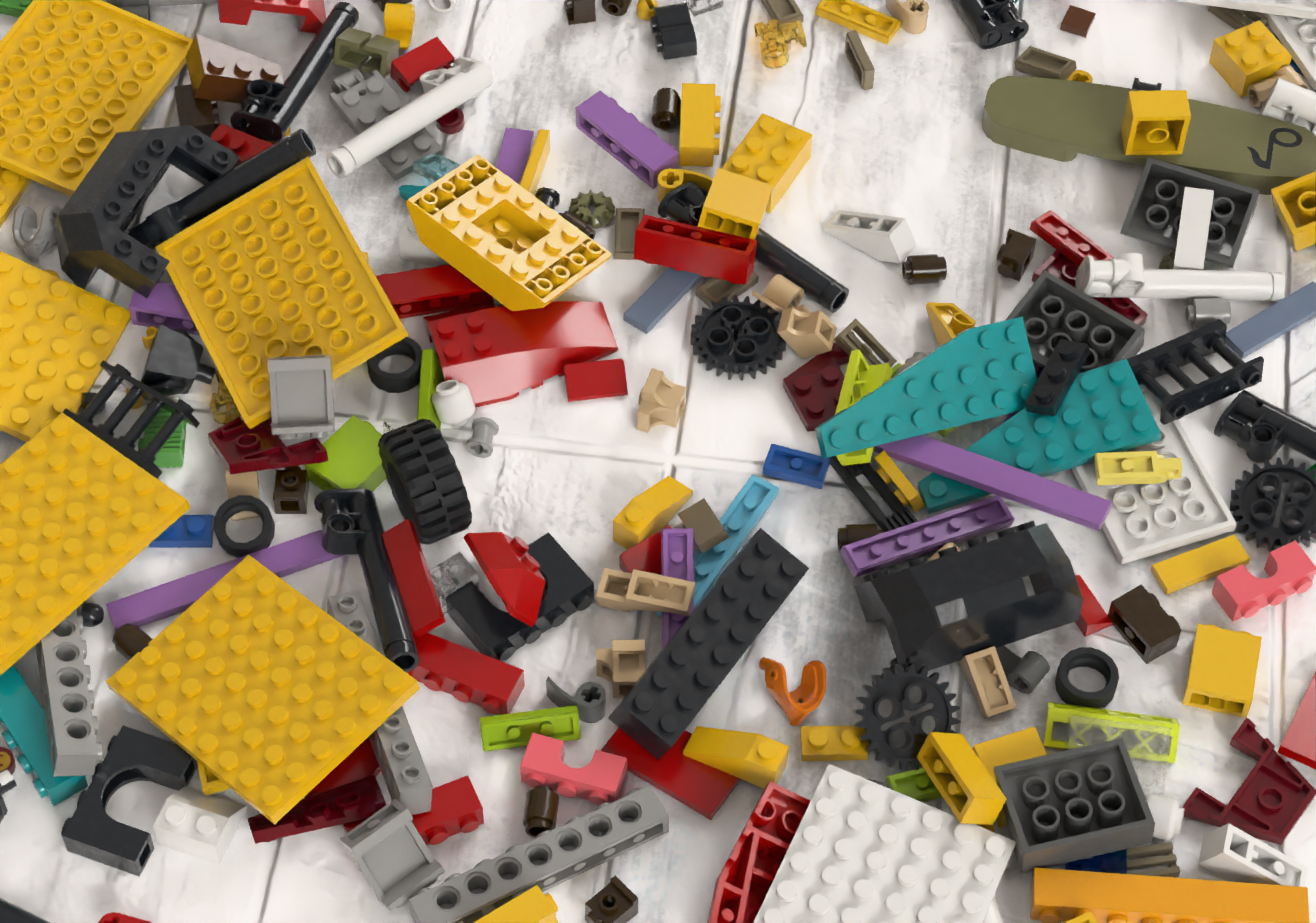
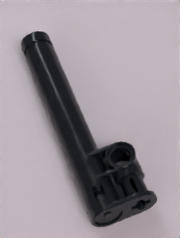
M951 0L982 49H991L1018 41L1029 30L1028 23L1018 17L1017 8L1012 0Z
M339 2L334 6L283 84L262 79L251 81L246 88L247 96L242 102V109L234 112L230 117L231 126L262 140L270 142L280 141L334 59L336 37L348 27L353 28L358 22L359 13L357 9L347 2Z
M299 129L292 133L290 137H285L179 201L169 204L147 216L146 220L123 232L151 250H154L159 244L306 157L310 158L316 155L315 146L308 134L303 129Z
M690 181L669 192L660 202L657 213L662 218L670 217L675 222L698 226L708 191L695 182ZM759 228L755 239L757 240L756 261L776 275L781 274L801 287L805 295L831 313L836 312L842 307L849 294L847 287Z
M1242 390L1222 413L1214 429L1215 436L1221 437L1225 435L1236 441L1239 447L1246 450L1248 458L1257 463H1264V459L1271 460L1283 444L1316 461V427L1246 390Z
M363 488L328 489L320 492L314 499V506L322 514L320 522L323 531V549L334 555L358 554L384 655L406 673L413 670L419 664V654L382 537V533L385 531L374 493L369 489Z

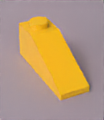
M667 476L637 495L613 519V541L628 550L657 533L666 526L691 498L693 490Z
M697 726L683 751V755L765 789L770 781L778 784L787 766L789 746L757 733Z

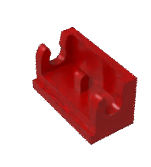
M435 37L391 62L390 77L407 93L411 90L410 87L420 80L422 74L431 70H438L442 67L445 69L452 67L450 64L454 63L455 57L442 41Z

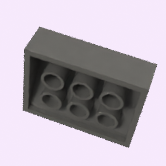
M1148 157L1120 234L1176 251L1185 187L1214 190L1205 260L1233 269L1253 218L1260 191Z
M1046 270L1043 271L1006 318V320L1023 317L1033 362L1042 368L1046 366L1060 339L1088 344L1090 353L1078 374L1129 359L1137 355L1144 346L1145 329Z
M1123 738L994 767L997 785L1007 799L1003 805V811L1010 839L1016 842L1014 852L1021 873L1033 871L1034 867L1046 868L1152 843L1155 822Z

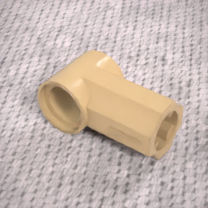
M1287 65L1277 70L1271 78L1248 85L1247 94L1253 108H1261L1278 77L1305 89H1308V86L1295 69Z

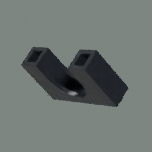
M549 532L528 545L529 550L527 552L541 566L539 571L545 579L544 589L547 592L545 598L540 603L537 621L533 627L514 618L508 612L495 607L472 581L446 596L447 614L480 653L505 661L517 649L525 644L534 643L542 633L552 627L560 626L567 617L577 611L585 610L594 601V582Z
M123 725L118 735H114L111 738L107 748V755L103 762H99L96 765L94 775H92V782L88 789L83 790L79 795L77 809L72 818H67L63 824L61 836L67 851L140 877L155 849L149 832L112 819L106 813L108 802L118 789L136 781H150L177 791L185 786L188 787L198 768L197 760L176 743Z

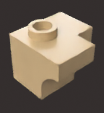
M803 304L794 308L783 309L777 333L802 359L832 351L837 327L821 310L810 312Z
M652 368L638 399L637 430L648 433L651 428L657 425H668L676 428L686 405V387L669 381L663 371Z
M645 639L612 640V648L596 649L597 676L603 677L611 683L613 698H624L644 673Z

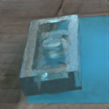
M437 152L413 162L414 172L432 182L439 180L460 166V164Z

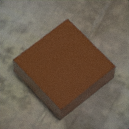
M1070 5L1061 22L1060 30L1086 38L1095 20L1096 13Z

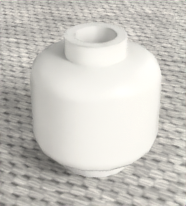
M457 380L444 381L436 387V391L432 395V404L438 420L443 424L452 425L453 427H460L468 423L469 418L475 412V403L469 387Z
M1149 793L1145 798L1155 822L1153 837L1169 840L1174 836V833L1180 834L1185 808L1180 807L1179 800L1174 797Z

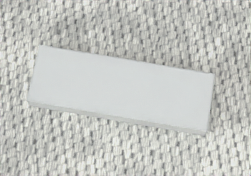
M1185 187L1173 269L1203 270L1214 190Z

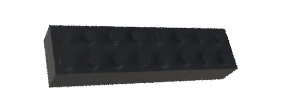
M760 528L735 556L613 710L608 719L659 760L675 744L809 568Z

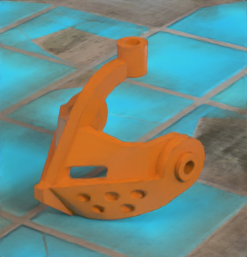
M765 657L760 659L759 668L765 670V682L768 692L790 720V725L799 726L806 716L820 705L826 691L825 665L819 660L810 661L803 667L801 684L796 690L788 692L784 666L773 659Z

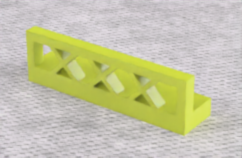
M860 350L851 351L835 415L891 379L893 370L889 363L868 365ZM874 446L836 455L842 466L870 463Z
M1047 702V719L1043 746L1075 749L1092 745L1087 742L1082 733L1094 726L1100 727L1107 735V738L1101 742L1114 740L1124 731L1134 732L1140 742L1127 749L1131 758L1175 763L1180 723L1177 718ZM1054 721L1068 723L1075 732L1065 740L1051 739ZM1074 724L1084 726L1078 730ZM1106 728L1116 729V731L1110 734ZM1140 733H1147L1149 735L1143 738ZM1157 735L1171 737L1169 753L1154 752L1148 745V742ZM1079 737L1083 743L1073 742V740ZM1142 746H1145L1148 751H1141L1138 749H1140Z

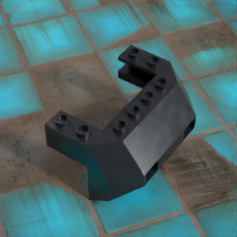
M191 125L117 132L55 220L54 227L62 271L76 286L85 290L97 271L101 269L145 298H148L170 261L123 231L133 221L168 170L170 164L201 184L206 185L233 169L240 156Z
M1033 520L996 532L998 539L987 542L986 536L967 542L968 549L958 552L957 547L953 546L938 551L940 557L938 559L928 561L926 555L908 561L910 568L890 574L889 568L862 577L864 583L854 587L865 620L869 622L880 618L884 619L898 664L902 665L904 672H906L909 663L915 664L916 673H918L922 666L928 667V671L960 661L966 655L993 646L998 648L1079 620L1083 597L1071 561L1047 523L1036 526ZM1028 575L1035 593L1031 596H1028L1022 577ZM962 598L968 617L941 626L935 606Z

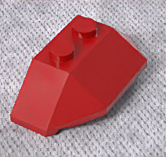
M503 532L467 533L463 537L495 592L503 601L508 613L533 627L537 621L545 579L539 571L540 564L527 552L529 546L517 536L511 538Z

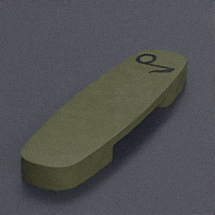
M1006 76L993 82L986 95L982 129L990 140L1015 150L1061 162L1072 161L1078 153L1145 166L1148 157L1259 190L1260 194L1271 195V189L1316 171V136L1314 133L1302 126L1235 108L1188 99L1191 119L1182 154L1125 155L1121 126L1129 91L1141 90L1061 79Z

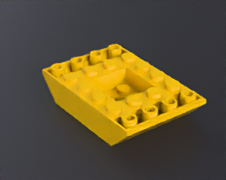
M478 154L415 194L406 202L420 242L511 311L544 308L608 261L612 256L599 243L595 242L576 226L556 213L555 210L548 207L532 193L525 190Z

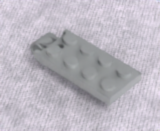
M354 68L330 81L333 90L329 94L330 101L357 135L406 105L377 69L372 71V77L364 80L361 72ZM424 127L376 158L396 181L442 156V148Z

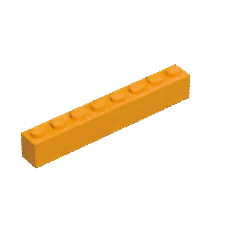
M1035 867L1030 882V920H1039L1042 923L1066 922L1090 911L1098 923H1310L1308 887Z

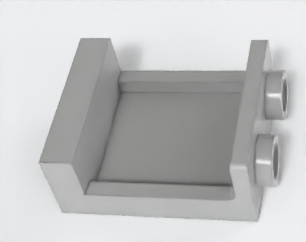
M331 355L269 357L267 364L270 379L272 435L279 434V439L298 438L297 433H310V438L329 437V432H334L335 430Z
M396 799L340 838L379 902L389 911L404 906L412 895L422 888L434 884L438 876L445 872L442 865L435 860L411 821L413 817L408 809Z

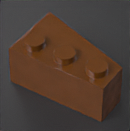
M197 33L186 54L194 98L242 104L247 96V85L251 81L262 79L281 84L284 83L280 64Z

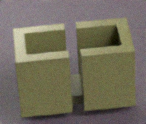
M348 27L336 37L333 64L352 69H358L364 64L362 66L363 72L372 74V71L377 69L382 77H386L391 72V62L398 58L400 41L376 35L371 39L372 33Z

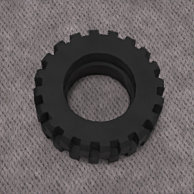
M420 419L384 433L378 442L381 463L401 515L405 520L409 519L414 523L419 542L430 545L468 529L472 523V512L466 487L463 484L462 476L449 450V446L443 439L440 430L436 428V425L431 420Z

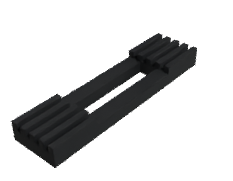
M836 456L828 457L830 458V465L883 532L918 522L910 510L901 504L873 469L871 462L842 466ZM861 474L866 477L894 512L891 517H886L855 477Z

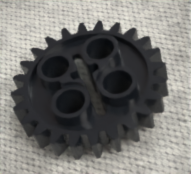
M734 295L733 302H728L725 297H722L721 305L712 301L711 310L703 307L701 316L696 315L695 324L691 325L690 345H693L692 353L693 355H698L699 364L706 362V371L716 368L717 377L726 372L728 373V380H731L734 374H738L739 379L743 381L745 374L748 373L753 379H756V371L766 375L767 366L776 368V360H782L783 351H786V341L777 333L780 323L779 312L771 313V307L768 305L761 308V301L759 299L754 304L750 303L749 296H746L743 302H739L737 295Z
M1277 457L1276 465H1271L1268 459H1264V468H1260L1254 463L1252 465V473L1244 470L1242 473L1243 480L1236 479L1235 490H1231L1230 498L1233 501H1230L1229 509L1233 511L1232 516L1234 520L1239 522L1237 524V532L1247 530L1245 540L1249 541L1255 537L1257 539V548L1261 547L1263 543H1267L1268 552H1271L1275 545L1282 547L1295 540L1298 544L1301 542L1306 547H1310V537L1316 539V469L1307 473L1305 472L1306 463L1303 462L1297 468L1294 467V460L1292 458L1288 461L1287 465H1283L1281 458ZM1287 482L1289 486L1281 513L1280 524L1278 528H1274L1273 524L1281 497L1283 483ZM1271 486L1274 487L1275 490L1267 491L1264 490L1262 487ZM1300 492L1305 494L1306 497H1296L1293 494ZM1261 512L1266 513L1269 516L1266 518H1260L1255 514ZM1295 519L1300 523L1294 525L1288 523L1287 520Z
M913 663L908 664L906 672H904L901 664H895L894 674L889 668L885 667L882 668L883 679L877 675L871 676L875 684L873 687L863 684L862 687L868 694L866 697H856V700L863 704V709L853 710V713L862 716V720L854 723V727L864 729V732L857 738L858 740H869L864 750L870 752L876 749L877 752L874 758L876 761H880L887 756V767L892 768L896 760H898L900 770H905L908 762H910L913 769L919 770L920 762L917 759V755L928 736L922 730L921 724L923 719L929 715L933 717L935 728L932 732L956 733L951 729V725L960 724L961 720L953 718L952 713L960 710V707L950 704V701L957 696L956 693L946 694L944 692L948 688L949 682L937 684L940 675L938 672H934L927 677L928 667L922 666L918 673H916V667ZM916 685L920 688L922 697L918 703L913 704L908 699V691ZM885 699L889 700L893 707L892 713L886 718L882 717L878 711L880 702ZM928 703L933 704L931 709L911 716L909 718L910 724L908 722H898L884 731L881 730L883 724L903 717L905 715L904 709L906 711H916ZM901 729L906 735V742L903 746L897 748L892 742V735L895 731Z

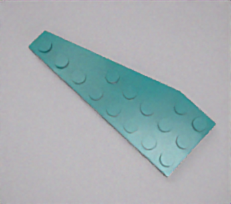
M1023 317L963 330L956 337L942 344L923 359L916 361L884 382L879 388L866 394L847 409L840 411L816 427L815 431L822 459L1024 409L1025 402L1037 382V376Z
M1127 359L1078 374L1055 417L1027 412L1025 407L965 450L1038 476L1046 477L1093 462L1094 454L1124 452L1161 439V432ZM933 472L918 482V490L928 514L992 494Z

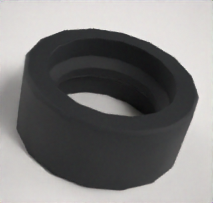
M405 337L368 359L367 367L371 382L378 389L388 393H402L417 386L420 383L421 357L423 352L421 346L414 339ZM391 355H405L414 361L412 367L400 373H388L378 367L381 360Z
M238 495L226 500L218 508L214 516L213 529L219 545L227 554L237 558L268 548L274 538L275 524L269 507L262 500L251 495ZM252 511L257 513L263 522L260 535L246 543L232 541L226 533L227 521L236 513Z
M1080 647L1071 650L1061 659L1055 678L1056 691L1061 700L1066 704L1102 709L1113 700L1119 681L1118 667L1113 659L1101 650L1092 647ZM1077 667L1095 669L1104 676L1106 680L1105 687L1096 692L1079 690L1068 680L1069 671Z

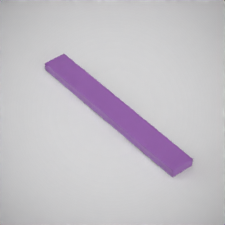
M924 435L874 446L873 449L877 453H881L884 450L889 457L1097 531H1100L1112 508V501Z
M322 529L249 554L279 578L344 556L334 555L323 549ZM247 555L106 603L115 632L127 623L140 627L185 611Z

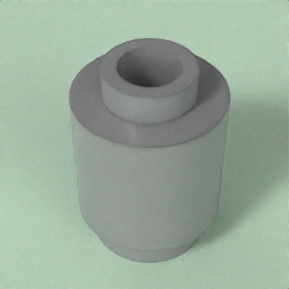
M1222 298L1192 299L1190 305H1186L1185 308L1186 322H1191L1192 328H1200L1218 319L1225 324H1229L1231 320L1230 302L1228 300L1223 301Z

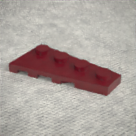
M1056 250L1033 272L1031 281L1035 283L1043 271L1046 270L1075 288L1076 273L1079 266ZM1092 297L1141 327L1146 323L1148 314L1130 298Z
M374 774L300 800L275 825L262 814L247 819L254 842L257 844L367 819L386 806V802Z

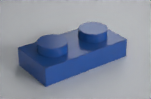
M771 443L763 465L762 474L822 489L830 466V458L822 459L819 455Z
M182 515L152 541L149 547L212 548L214 515Z

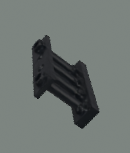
M1218 319L1127 359L1138 384L1144 385L1162 402L1160 422L1165 425L1262 382L1264 358L1259 356L1244 362L1225 345L1227 325ZM1216 352L1233 368L1220 373L1204 357ZM1192 363L1209 379L1196 384L1180 367ZM1168 374L1184 390L1171 395L1155 378Z
M103 360L100 366L110 376L107 382L83 412L79 411L76 415L65 408L63 413L158 479L162 471L154 464L157 460L155 458L156 454L182 421L196 428L199 426L200 422L192 415L194 409L183 400L179 399L176 403L131 377L132 374L122 365L117 363L115 366H112ZM120 384L130 389L104 424L100 423L97 427L93 425V418ZM140 396L151 401L124 437L120 436L118 439L113 437L115 435L113 431ZM161 408L170 412L172 415L145 449L141 448L139 452L135 450L136 446L134 443Z

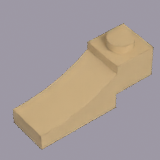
M604 568L596 599L598 606L629 612V610H650L688 616L696 584L691 581L633 569L632 573Z
M995 646L966 655L962 660L958 661L972 688L984 719L1017 708Z

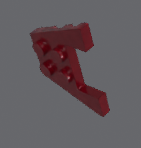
M836 342L833 343L832 351L816 355L783 379L782 387L807 432L815 431L816 427L833 417L836 412L845 378L839 366L847 364L850 358Z
M237 417L208 433L210 446L230 474L328 461L327 450L318 438L285 446L277 434L272 435V427L270 425L272 424V417L252 429H249L244 420Z
M1246 717L1231 738L1229 745L1256 760L1257 764L1227 805L1196 787L1181 808H1185V818L1217 827H1222L1229 823L1255 838L1282 845L1314 800L1316 790L1289 761L1285 762L1274 750V744L1268 738L1264 739L1255 730L1256 725Z

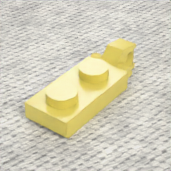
M1157 451L1094 454L1093 461L1097 486L1155 484L1181 478V458H1164L1163 455H1157Z

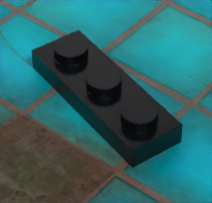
M1059 340L1025 402L1027 412L1056 416L1090 353L1088 344Z

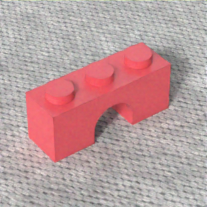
M1296 540L1269 552L1264 570L1270 578L1262 579L1253 576L1243 564L1216 577L1212 595L1232 622L1242 617L1250 618L1261 608L1268 605L1276 606L1287 596L1294 593L1302 594L1313 585L1316 566Z
M532 732L520 765L521 782L526 783L532 788L540 785L548 786L564 797H579L589 800L597 806L605 802L612 803L619 799L627 776V758L595 749L589 764L581 768H572L563 763L564 741Z

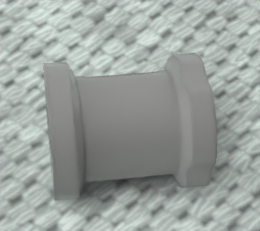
M487 417L475 418L472 422V429L474 431L472 438L466 443V450L473 456L486 458L491 456L493 452L492 440L493 436L497 435L499 431V425Z

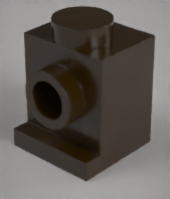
M565 0L564 8L569 25L596 21L595 0Z
M1009 229L1006 243L1001 245L996 260L1000 261L997 268L998 273L1004 277L1020 281L1033 258L1036 238Z
M299 466L284 467L283 470H276L273 492L275 513L307 514L309 493L307 470H302Z
M616 875L610 879V883L585 903V920L587 923H627L638 914V897Z

